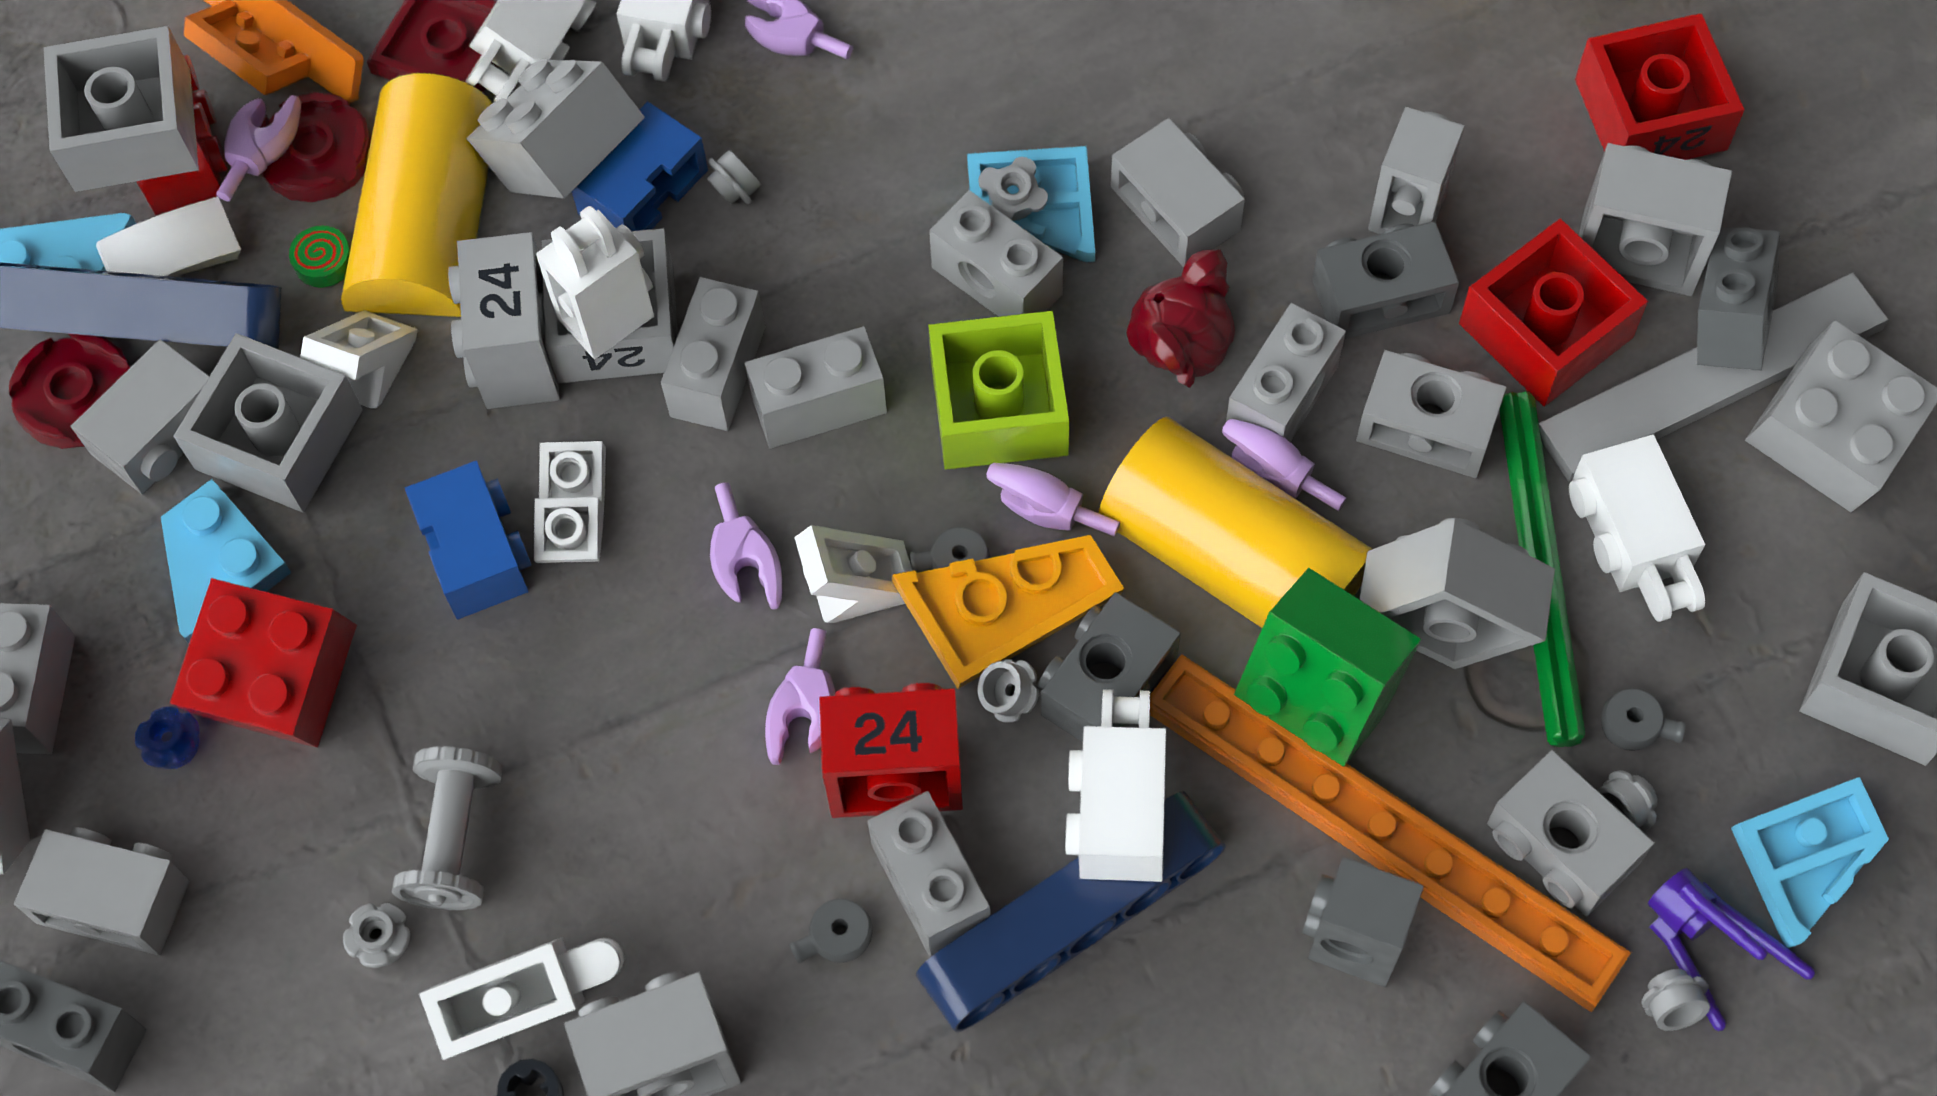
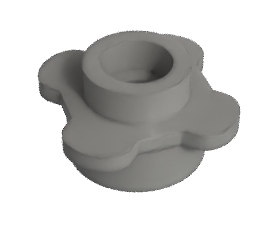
M1018 157L1014 159L1012 165L998 170L988 167L979 176V187L988 193L990 205L1011 220H1020L1030 215L1032 211H1041L1046 206L1048 200L1046 190L1040 188L1035 179L1036 165L1027 157ZM1015 185L1019 188V191L1016 194H1011L1007 190L1008 187Z

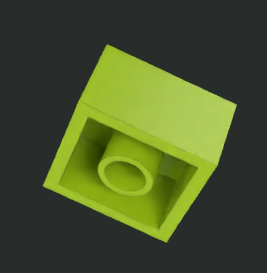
M1053 311L928 325L931 365L945 470L991 465L994 462L1008 463L1068 456L1069 416Z

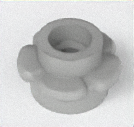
M730 150L724 153L717 161L711 158L708 162L715 171L707 180L731 205L739 197L746 204L752 202L749 196L761 186V183Z
M1004 659L992 663L983 671L978 682V697L982 706L989 712L995 713L996 719L1002 722L1012 723L1018 721L1022 713H1030L1037 703L1039 696L1035 682L1037 674L1034 668L1023 660L1014 663L1011 659ZM1014 685L1015 691L1014 694L1011 696V688Z
M1623 770L1610 773L1609 780L1605 781L1603 786L1597 791L1637 828H1641L1644 831L1650 829L1655 824L1657 817L1654 811L1657 806V796L1653 787L1644 778L1638 775H1631Z
M371 903L361 906L350 916V928L346 929L343 933V945L346 952L351 957H358L360 963L366 967L378 968L394 963L403 955L410 940V930L404 925L406 922L405 914L399 907L390 903H383L380 907H376ZM379 928L382 930V936L379 939H371L370 934L374 929Z
M1682 969L1665 971L1655 976L1648 984L1649 991L1642 998V1006L1645 1008L1646 1014L1653 1016L1658 1028L1665 1031L1679 1030L1691 1026L1704 1018L1710 1010V1005L1704 994L1708 990L1706 980L1702 977L1692 978Z

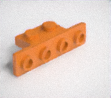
M204 0L211 7L185 17L184 36L263 95H268L309 77L331 94L347 100L349 104L357 101L359 98L364 62L363 55L288 0Z

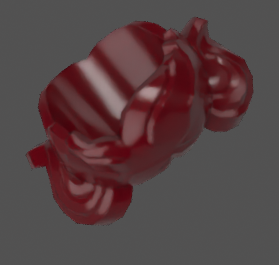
M1220 249L1202 250L1193 254L1187 260L1182 276L1164 280L1144 289L1132 308L1131 319L1126 332L1129 344L1138 355L1146 357L1149 364L1154 367L1176 374L1178 382L1188 388L1194 384L1195 377L1205 376L1213 372L1222 363L1230 344L1234 340V320L1224 299L1230 288L1226 281L1228 263Z

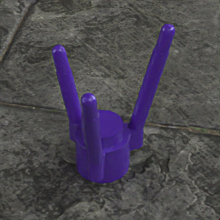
M1684 868L1672 876L1648 901V905L1659 916L1649 928L1666 944L1679 969L1685 970L1687 975H1690L1692 978L1701 977L1681 942L1679 935L1684 932L1691 940H1695L1713 924L1735 943L1743 947L1755 959L1764 960L1769 953L1804 979L1810 980L1815 976V970L1722 900L1688 868ZM1708 989L1704 993L1710 1005V1010L1706 1016L1715 1030L1722 1031L1726 1027V1022Z

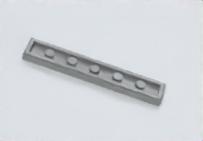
M1852 272L1773 310L1761 371L1697 365L1696 347L1540 422L1539 428L1542 444L1567 481L1571 482L1584 454L1654 434L1657 440L1787 377L1806 348L1834 320H1837L1865 339L1882 331L1889 319Z

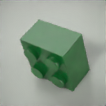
M1308 567L1269 611L1234 695L1250 705L1258 713L1267 716L1305 741L1313 749L1322 752L1344 767L1382 720L1422 639Z

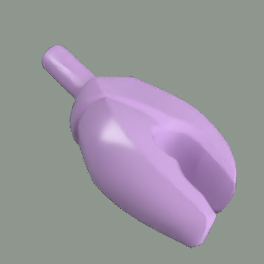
M747 0L753 6L765 10L771 17L779 18L776 21L769 22L762 18L745 16L746 29L766 49L782 55L806 56L810 55L817 46L845 59L850 58L853 46L824 34L823 22L801 0Z
M291 95L284 103L282 109L275 114L273 122L267 127L259 128L266 112L265 103L260 98L244 105L236 113L227 129L224 143V156L231 169L216 193L220 199L227 202L230 201L246 173L254 176L260 175L267 169L268 165L286 152L296 135L301 112L299 97Z
M1229 419L1223 426L1222 434L1237 445L1232 452L1233 459L1294 498L1304 490L1335 510L1339 511L1347 498L1311 477L1315 464L1305 456H1301L1299 450L1286 438L1261 426L1235 419Z
M994 462L988 468L986 473L987 479L1003 488L1001 501L1024 519L1042 527L1069 531L1072 529L1075 521L1115 537L1120 522L1082 507L1083 493L1073 488H1068L1063 481L1055 476L1031 467Z
M727 482L720 483L715 486V491L724 522L715 526L711 540L710 560L714 576L724 592L732 600L741 603L737 573L745 566L757 568L759 570L760 584L765 588L770 608L778 609L782 598V572L777 552L769 538L750 517H739L730 484Z
M811 629L804 666H793L770 700L765 723L767 754L773 765L781 764L784 755V744L789 738L788 726L797 717H806L812 721L808 738L810 754L816 752L821 747L819 697L835 696L836 693L830 674L819 669L826 637V631L822 629Z

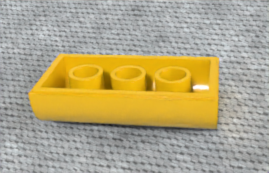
M409 74L389 81L382 88L341 296V304L344 311L361 312L365 310L371 313L461 317L460 303L454 304L452 300L448 270L450 266H458L457 241L477 239L489 168L487 163L466 139L481 125L478 122L480 114L492 104L491 100L475 87L442 75Z
M1170 417L1159 419L1135 443L1114 474L1099 508V514L1120 522L1118 533L1261 628L1269 611L1308 567L1354 596L1362 586L1367 551L1372 550L1371 547Z

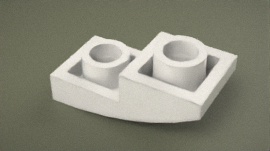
M219 197L155 216L98 241L96 244L106 271L180 277L181 274L235 260L241 251Z
M602 441L540 443L539 498L535 499L534 561L536 563L597 562L600 560L606 446Z

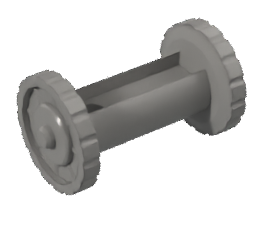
M446 746L424 748L416 752L413 763L414 773L418 774L420 778L436 785L422 869L404 871L395 875L392 893L398 899L417 906L444 910L473 909L482 904L483 886L475 880L461 876L460 873L474 789L494 787L500 783L503 766L497 759L471 749Z

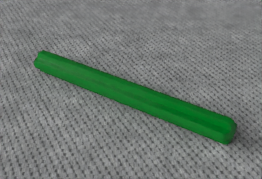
M1510 392L1503 395L1499 411L1519 546L1526 549L1529 556L1555 568L1546 640L1533 645L1547 742L1552 747H1572L1581 744L1585 736V727L1535 397L1530 392Z

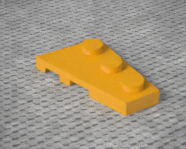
M1091 535L1017 549L1012 554L974 561L972 558L952 562L948 567L916 573V570L893 574L892 583L957 689L980 677L983 671L992 663L1015 657L1082 618L1092 607L1097 606L1099 608L1106 604L1115 592L1121 595L1124 590L1123 585Z

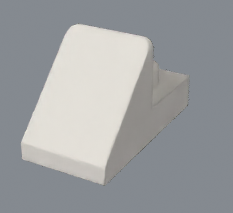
M364 310L304 336L300 358L346 375L360 405L371 409L377 408L384 400L413 347L418 329Z
M814 525L809 526L795 537L810 593L817 596L822 617L826 623H836L905 604L892 583L893 574L912 571L904 541Z

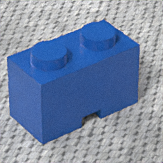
M648 101L639 109L645 118L572 191L579 215L582 210L591 206L596 211L599 210L615 228L623 224L630 231L652 230L662 219V214L657 208L669 196L679 202L708 171L702 137Z
M477 460L405 487L422 535H425L430 551L428 552L442 590L457 620L529 592L521 570L532 566L519 531L506 534L500 517L511 514L506 497L498 478L488 482L485 481Z

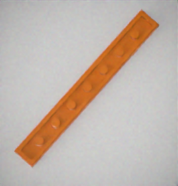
M1183 654L1179 656L1150 694V716L1377 869L1424 885L1420 898L1589 1012L1594 1010L1632 952L1350 765L1346 764L1343 767L1322 752L1313 749L1305 741L1267 716L1258 713L1250 705L1234 695V688Z

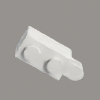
M498 0L469 47L482 56L466 82L473 87L479 83L496 95L493 100L495 102L503 98L507 99L517 84L520 75L533 63L541 59L563 60L570 48L562 42L563 37L570 27L577 32L580 30L593 11L596 2L593 0ZM490 62H493L494 64L508 72L509 75H507L506 73L492 65Z
M621 0L617 11V18L625 47L622 58L623 74L635 76L637 71L652 73L655 80L666 81L674 57L692 59L698 37L705 38L709 30L711 20L709 0Z
M588 206L580 212L581 220L565 230L562 227H558L552 231L551 237L553 242L537 252L536 256L557 319L595 360L654 317L648 294L653 285L641 266L640 259L645 254L635 235L623 224L615 228L599 210L596 211L591 206Z
M1654 434L1582 455L1573 479L1569 484V495L1576 514L1580 518L1586 517L1595 536L1593 541L1594 552L1603 572H1611L1619 592L1639 587L1651 614L1658 622L1670 619L1672 611L1687 607L1691 612L1703 609L1705 606V595L1693 566L1701 554L1705 542ZM1672 577L1674 584L1664 586L1662 580Z
M1103 689L1101 727L1084 726L1083 751L1070 750L1069 791H1081L1080 814L1067 813L1066 855H1079L1080 879L1162 882L1166 729L1149 728L1150 691L1140 690V697L1113 696V690ZM1113 723L1139 724V728L1113 727Z
M559 938L435 985L419 993L443 1060L577 1009L585 1002L582 994L583 990L607 982L620 972L624 964V953L621 946L609 938H599L570 950H566L563 939Z

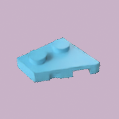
M213 479L209 480L161 516L179 632L188 644L190 643L211 578L267 592L291 573L282 558Z
M1860 777L1731 827L1783 945L1787 948L1801 944L1811 934L1809 930L1831 904L1838 902L1852 885L1857 872L1863 865L1870 863L1889 840Z

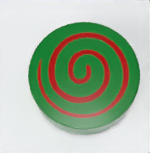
M325 225L314 226L296 236L289 249V259L296 275L303 283L312 287L325 288L333 286L345 278L351 247L345 235L338 229Z

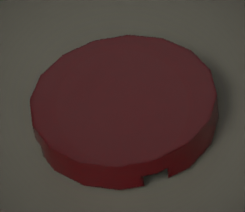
M315 92L299 95L297 97L301 101V112L296 135L286 152L268 165L267 169L260 175L273 191L290 200L317 202L335 198L355 186L365 174L372 138L371 131L360 111L351 107L347 100L337 95ZM286 101L279 104L280 110L282 109ZM275 114L270 119L266 115L259 128L269 126L273 122Z
M69 334L70 337L61 338L57 341H54L51 337L36 344L19 360L9 380L12 411L21 427L38 442L61 449L84 447L70 426L131 368L121 349L103 336Z

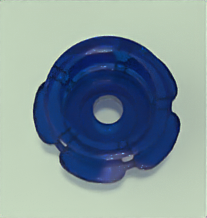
M161 707L151 713L148 721H143L139 724L135 732V746L142 750L141 758L152 767L165 769L182 767L189 763L198 751L199 724L194 716L188 712L182 714L176 707ZM172 732V738L169 741L164 742L161 740L164 733Z

